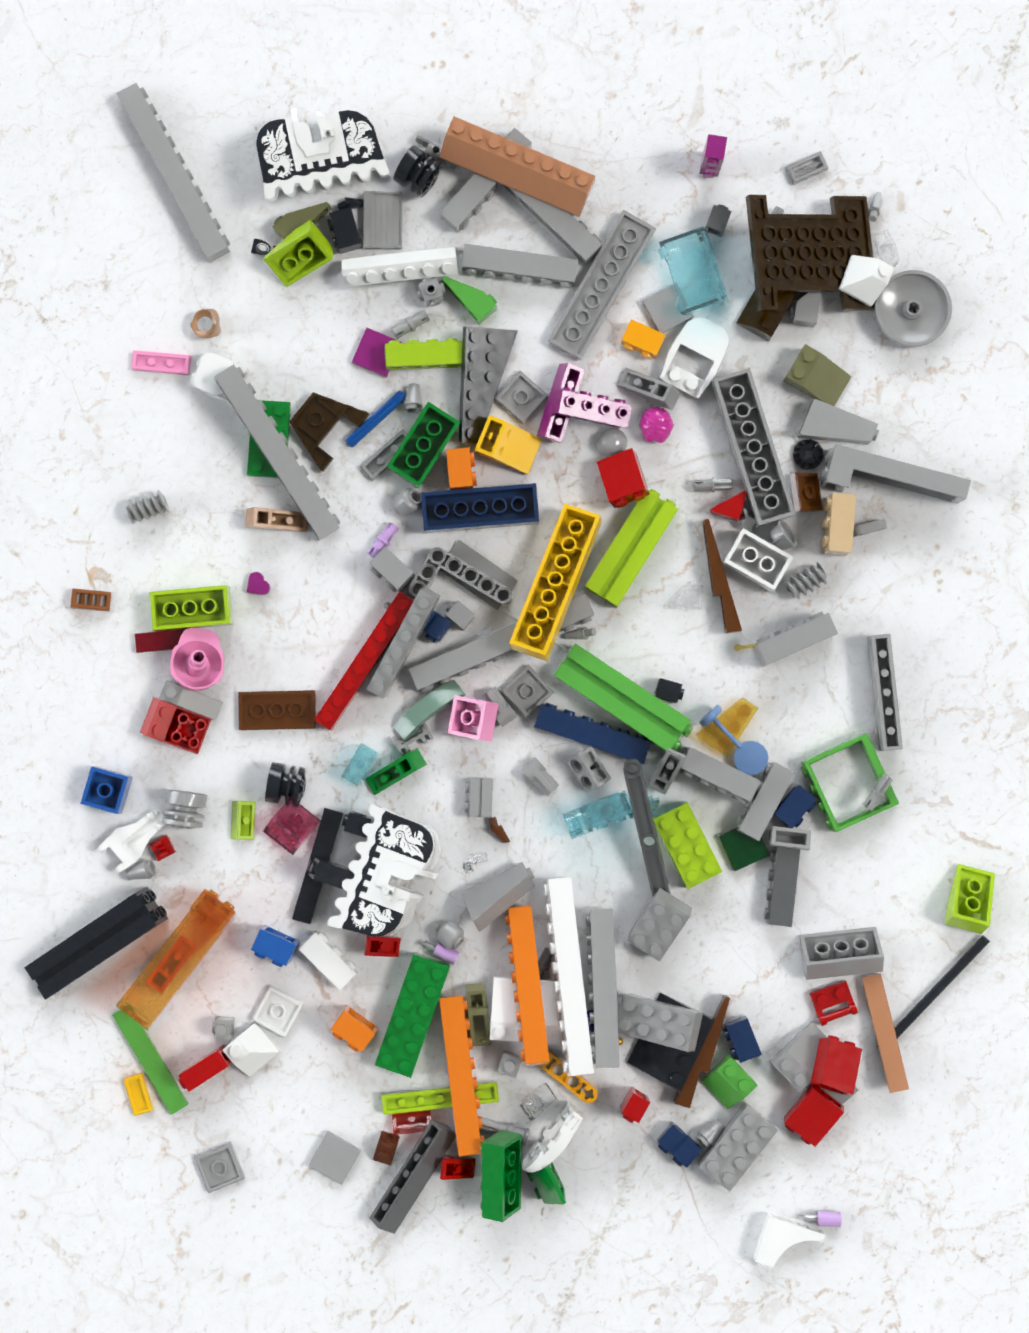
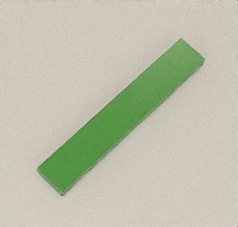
M129 1004L114 1013L112 1016L170 1114L172 1115L189 1104L132 1006Z

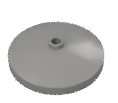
M920 270L903 271L890 278L888 285L875 301V319L882 333L892 342L905 347L924 346L936 340L947 328L952 315L951 297L944 284L932 274ZM909 308L913 309L914 314H913V312H909L908 309H909Z

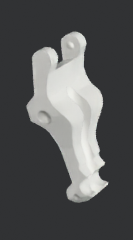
M153 809L136 823L117 828L97 848L98 851L103 853L110 847L123 862L115 870L118 873L123 872L144 857L150 840L166 825V823L162 822V818L165 816L160 810Z

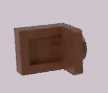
M382 1131L373 1160L391 1166L400 1136Z

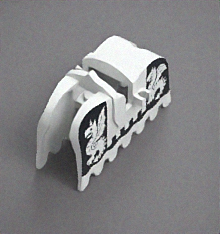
M291 108L292 119H278L265 124L260 129L256 140L265 199H268L270 202L277 200L280 190H283L287 196L294 197L299 186H302L305 192L311 194L315 191L316 183L318 182L326 190H330L333 188L334 180L337 178L340 179L343 185L349 186L354 175H358L361 181L368 182L371 179L372 171H377L381 178H389L390 172L383 157L374 126L368 118L357 111L351 110L339 111L330 115L322 114L320 109L316 110L322 141L314 142L313 133L308 124L300 122L297 108Z
M372 804L369 808V813L375 818V822L364 824L362 831L368 836V840L357 843L355 848L361 854V859L359 861L353 860L349 863V869L355 876L353 879H345L342 882V887L347 891L348 895L345 898L339 897L335 901V905L340 909L341 914L340 916L330 917L327 924L330 927L346 929L372 937L393 936L406 930L414 917L417 902L425 898L424 894L401 886L402 879L422 881L428 877L437 880L439 874L434 872L433 869L441 853V842L433 828L402 816L383 806L380 808Z

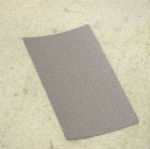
M460 540L457 541L450 554L508 587L511 591L518 582L514 577ZM456 561L451 562L449 565L451 571H457L460 567ZM441 569V572L496 610L502 605ZM473 571L467 572L466 580L473 581L476 578V573ZM485 581L482 584V589L489 591L493 585L490 581ZM501 591L498 594V598L501 601H505L509 593Z

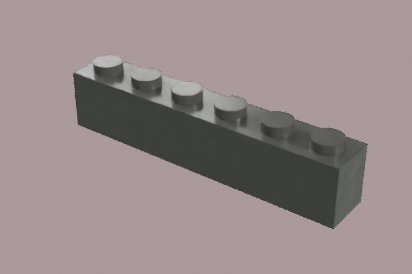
M434 1119L430 1121L369 1217L379 1229L393 1234L396 1233L456 1138V1133L448 1125Z

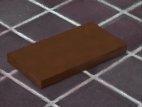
M316 690L238 692L239 730L316 729V721L314 720L316 717Z

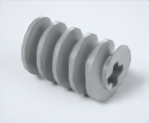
M157 490L156 497L150 492V499H147L145 495H142V501L135 497V504L129 499L128 506H126L127 514L132 524L135 523V518L141 522L142 515L145 519H149L150 514L156 517L157 511L161 515L164 514V508L169 512L165 496L159 490Z
M818 562L816 563L817 567L815 565L810 566V571L804 569L803 574L798 572L796 574L797 578L791 576L790 582L784 580L785 587L792 597L795 596L799 600L801 599L800 593H803L805 596L807 595L806 589L813 592V585L821 588L820 581L825 585L827 584L826 574Z

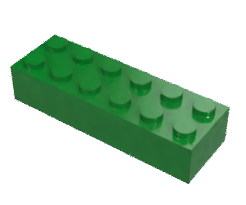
M414 952L375 1066L409 1078L412 1077L450 964Z

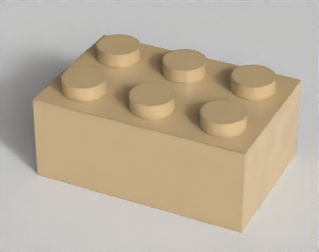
M832 493L827 497V500H824L823 511H826V517L822 520L824 538H821L820 549H823V554L847 556L852 553L856 494Z

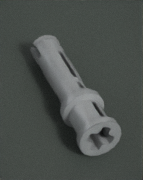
M481 1117L482 1130L497 1133L500 1130L522 1134V1145L525 1146L529 1128L525 1130L514 1126L513 1123L506 1125Z

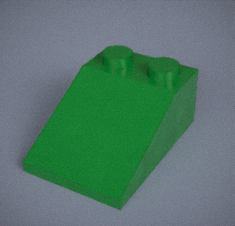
M553 1162L539 1171L526 1172L530 1182L534 1181L537 1187L534 1189L539 1200L542 1199L544 1204L563 1205L566 1203L565 1188Z

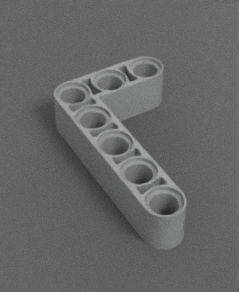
M435 547L429 552L409 586L410 594L416 598L417 594L413 592L414 586L420 584L430 589L442 569L499 604L506 605L512 600V592L508 587L439 547ZM435 552L443 553L441 561L436 562L433 560ZM456 561L459 563L460 567L457 571L449 569L451 562ZM426 568L433 570V575L430 578L423 576V571ZM467 572H475L476 578L473 581H467L465 578ZM490 581L493 585L492 589L484 591L482 589L483 582ZM501 591H507L509 598L501 601L498 598V594Z

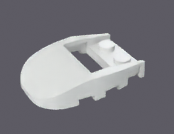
M694 318L688 321L672 341L658 380L672 384L677 390L699 400L702 393L709 387L722 367L729 346L726 331L721 326L704 318ZM680 344L714 361L705 381L671 364Z
M568 1102L563 1111L554 1118L556 1123L550 1130L546 1128L542 1132L544 1138L541 1142H535L521 1164L524 1171L536 1172L553 1162L567 1147L583 1119L578 1113V1108L571 1102Z

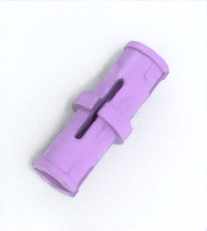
M389 522L383 532L376 537L377 540L367 553L375 558L385 546L388 547L390 545L391 539L399 528Z

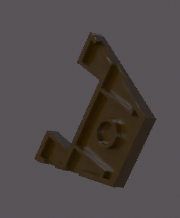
M313 392L289 423L320 470L324 472L334 458L319 447L322 441L342 416L359 427L369 416V413Z

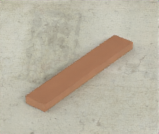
M881 973L862 977L889 1092L894 1093L908 1090L909 1086Z

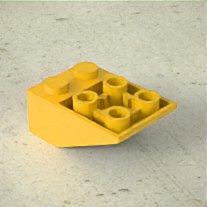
M489 415L476 445L475 454L528 475L542 439L504 420Z

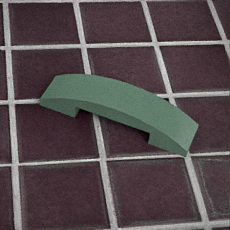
M452 680L430 692L413 705L397 721L394 728L402 739L407 741L420 730L418 727L448 704L452 706L454 695L465 696L466 694L456 681Z

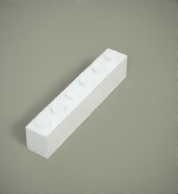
M455 247L342 259L344 287L458 275Z

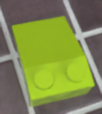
M310 219L293 230L263 260L283 284L288 287L333 259V247Z
M961 864L957 865L946 906L945 925L982 934L990 927L995 873Z

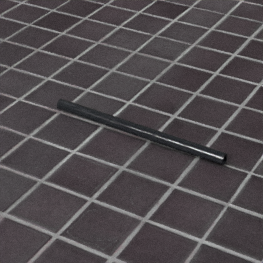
M984 935L894 1027L897 1039L987 946L990 941Z

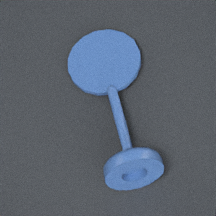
M717 704L699 721V724L707 726L713 721L737 746L734 762L739 771L748 775L762 772L767 766L769 759L767 750L756 741H746L740 744L717 720L716 717L722 711V708Z

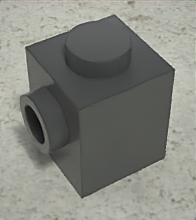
M714 205L704 231L722 237L732 211L728 210L729 208L724 205Z

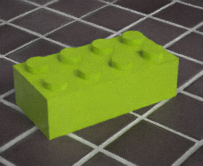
M227 585L150 592L153 631L233 625L230 587Z
M684 802L654 817L655 827L687 889L722 873L688 802Z

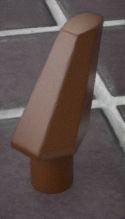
M496 817L489 818L491 828L488 830L502 843L510 842L502 825L498 826Z

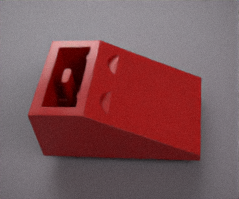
M153 697L140 733L198 754L212 718Z

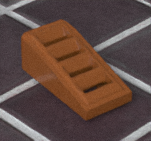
M72 588L70 608L110 611L111 592ZM78 594H82L81 604H77ZM85 595H89L88 605H85ZM93 595H97L96 606H93ZM101 596H105L104 607L100 606Z

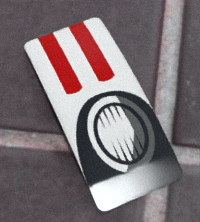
M254 239L251 253L266 256L278 243Z

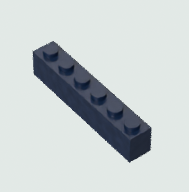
M546 703L545 706L541 705L534 727L626 759H636L640 764H644L651 742L647 741L646 737L639 734L636 737L629 735L630 731L622 728L616 731L611 729L612 725L602 721L600 725L593 723V718L584 715L582 718L574 716L575 712L567 709L561 712L556 710L557 706Z

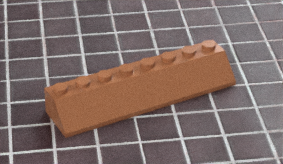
M453 116L447 130L439 158L578 217H580L595 183V175Z

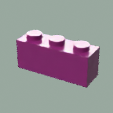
M708 134L699 174H703L706 178L718 177L724 161L727 137Z

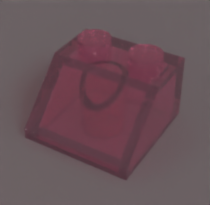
M291 798L289 806L284 804L272 817L263 832L294 855L321 820L301 804H299V807H294L293 798Z

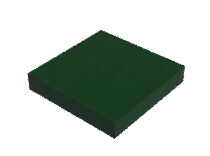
M737 828L719 835L734 871L770 856L762 837L759 841H756L737 831Z

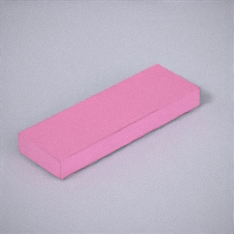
M133 350L132 370L178 375L190 374V355Z

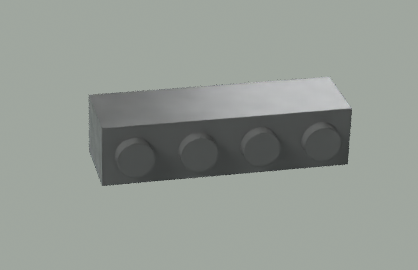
M775 847L774 850H771L770 862H773L772 870L769 869L768 881H771L770 889H767L766 900H769L768 908L764 910V919L767 920L766 923L769 925L792 927L800 850Z

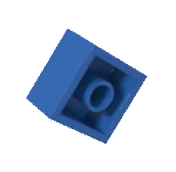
M91 766L80 804L115 814H122L133 777L98 766Z
M265 925L260 928L251 950L255 952V956L261 959L267 957L272 960L271 963L282 967L283 965L287 966L291 962L300 941Z

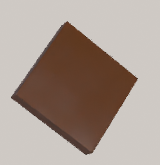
M789 474L795 512L822 511L818 474Z

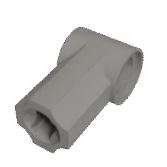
M496 687L482 695L485 701L499 703L496 719L501 727L518 717Z
M534 757L521 771L546 796H549L559 785L547 773V769Z

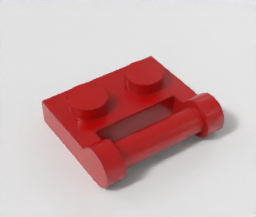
M846 980L809 993L821 1026L827 1025V1022L843 1016L858 1013ZM846 1001L848 1003V1007L826 1015L823 1014L822 1010Z

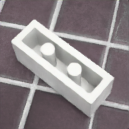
M316 931L299 950L341 990L357 974V966L350 959L346 960L342 956L343 952L336 945L333 947L329 944L328 941L330 939L323 932L319 934Z

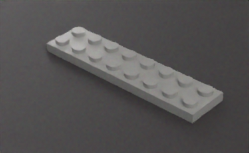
M625 210L621 212L549 337L548 343L581 361L656 231L655 227Z

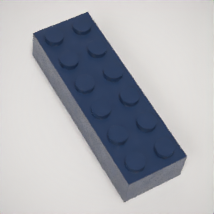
M536 483L421 492L425 533L539 524Z

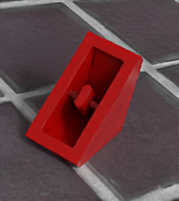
M746 491L709 510L710 513L737 522L747 495Z

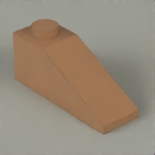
M252 507L246 509L245 528L307 532V521L301 512Z

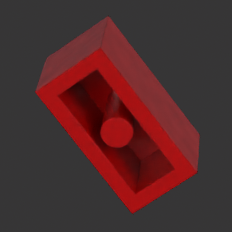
M631 1086L620 1105L621 1113L624 1115L623 1118L631 1123L634 1121L639 1123L650 1105L649 1097Z

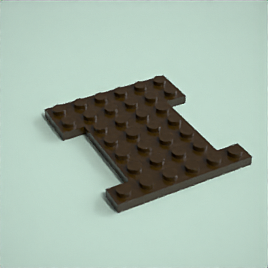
M748 195L745 197L758 312L779 310L777 292H840L842 311L874 310L875 302L869 307L839 290L852 255L873 258L867 196H832L830 198L831 214H768L766 195Z

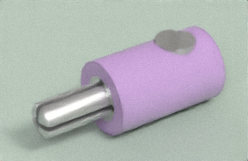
M427 940L423 942L424 947L434 951L432 955L452 965L454 964L459 951L454 948L447 949L440 942L437 945Z
M817 1211L816 1215L804 1214L803 1216L807 1217L803 1218L804 1221L816 1222L817 1226L841 1227L842 1223L841 1212Z

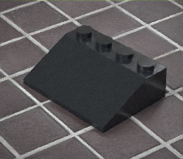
M661 992L657 998V1001L698 1011ZM703 1013L695 1051L686 1052L638 1039L627 1063L681 1091L714 1023V1019Z

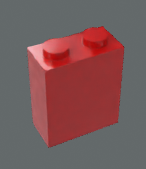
M633 448L597 461L609 503L614 508L625 507L629 502L640 501L645 496L650 495L638 456Z
M828 1035V1038H820L810 1084L841 1095H853L862 1049L855 1047L853 1042H841L836 1036Z
M224 1044L187 1067L178 1075L180 1078L179 1083L183 1089H187L190 1092L229 1067L232 1061L223 1051L225 1048Z
M811 1084L784 1116L785 1127L790 1132L799 1134L806 1144H812L816 1147L844 1114V1105L820 1087Z

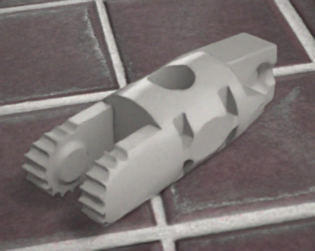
M417 135L415 141L426 147V149L414 144L412 146H416L424 151L425 158L432 156L434 162H441L443 167L456 168L457 165L439 158L441 146Z

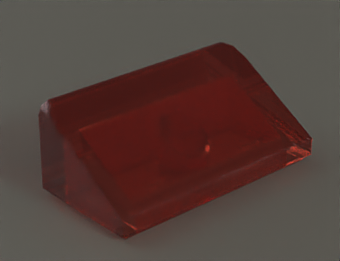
M431 1110L392 1114L394 1134L424 1132L432 1120Z

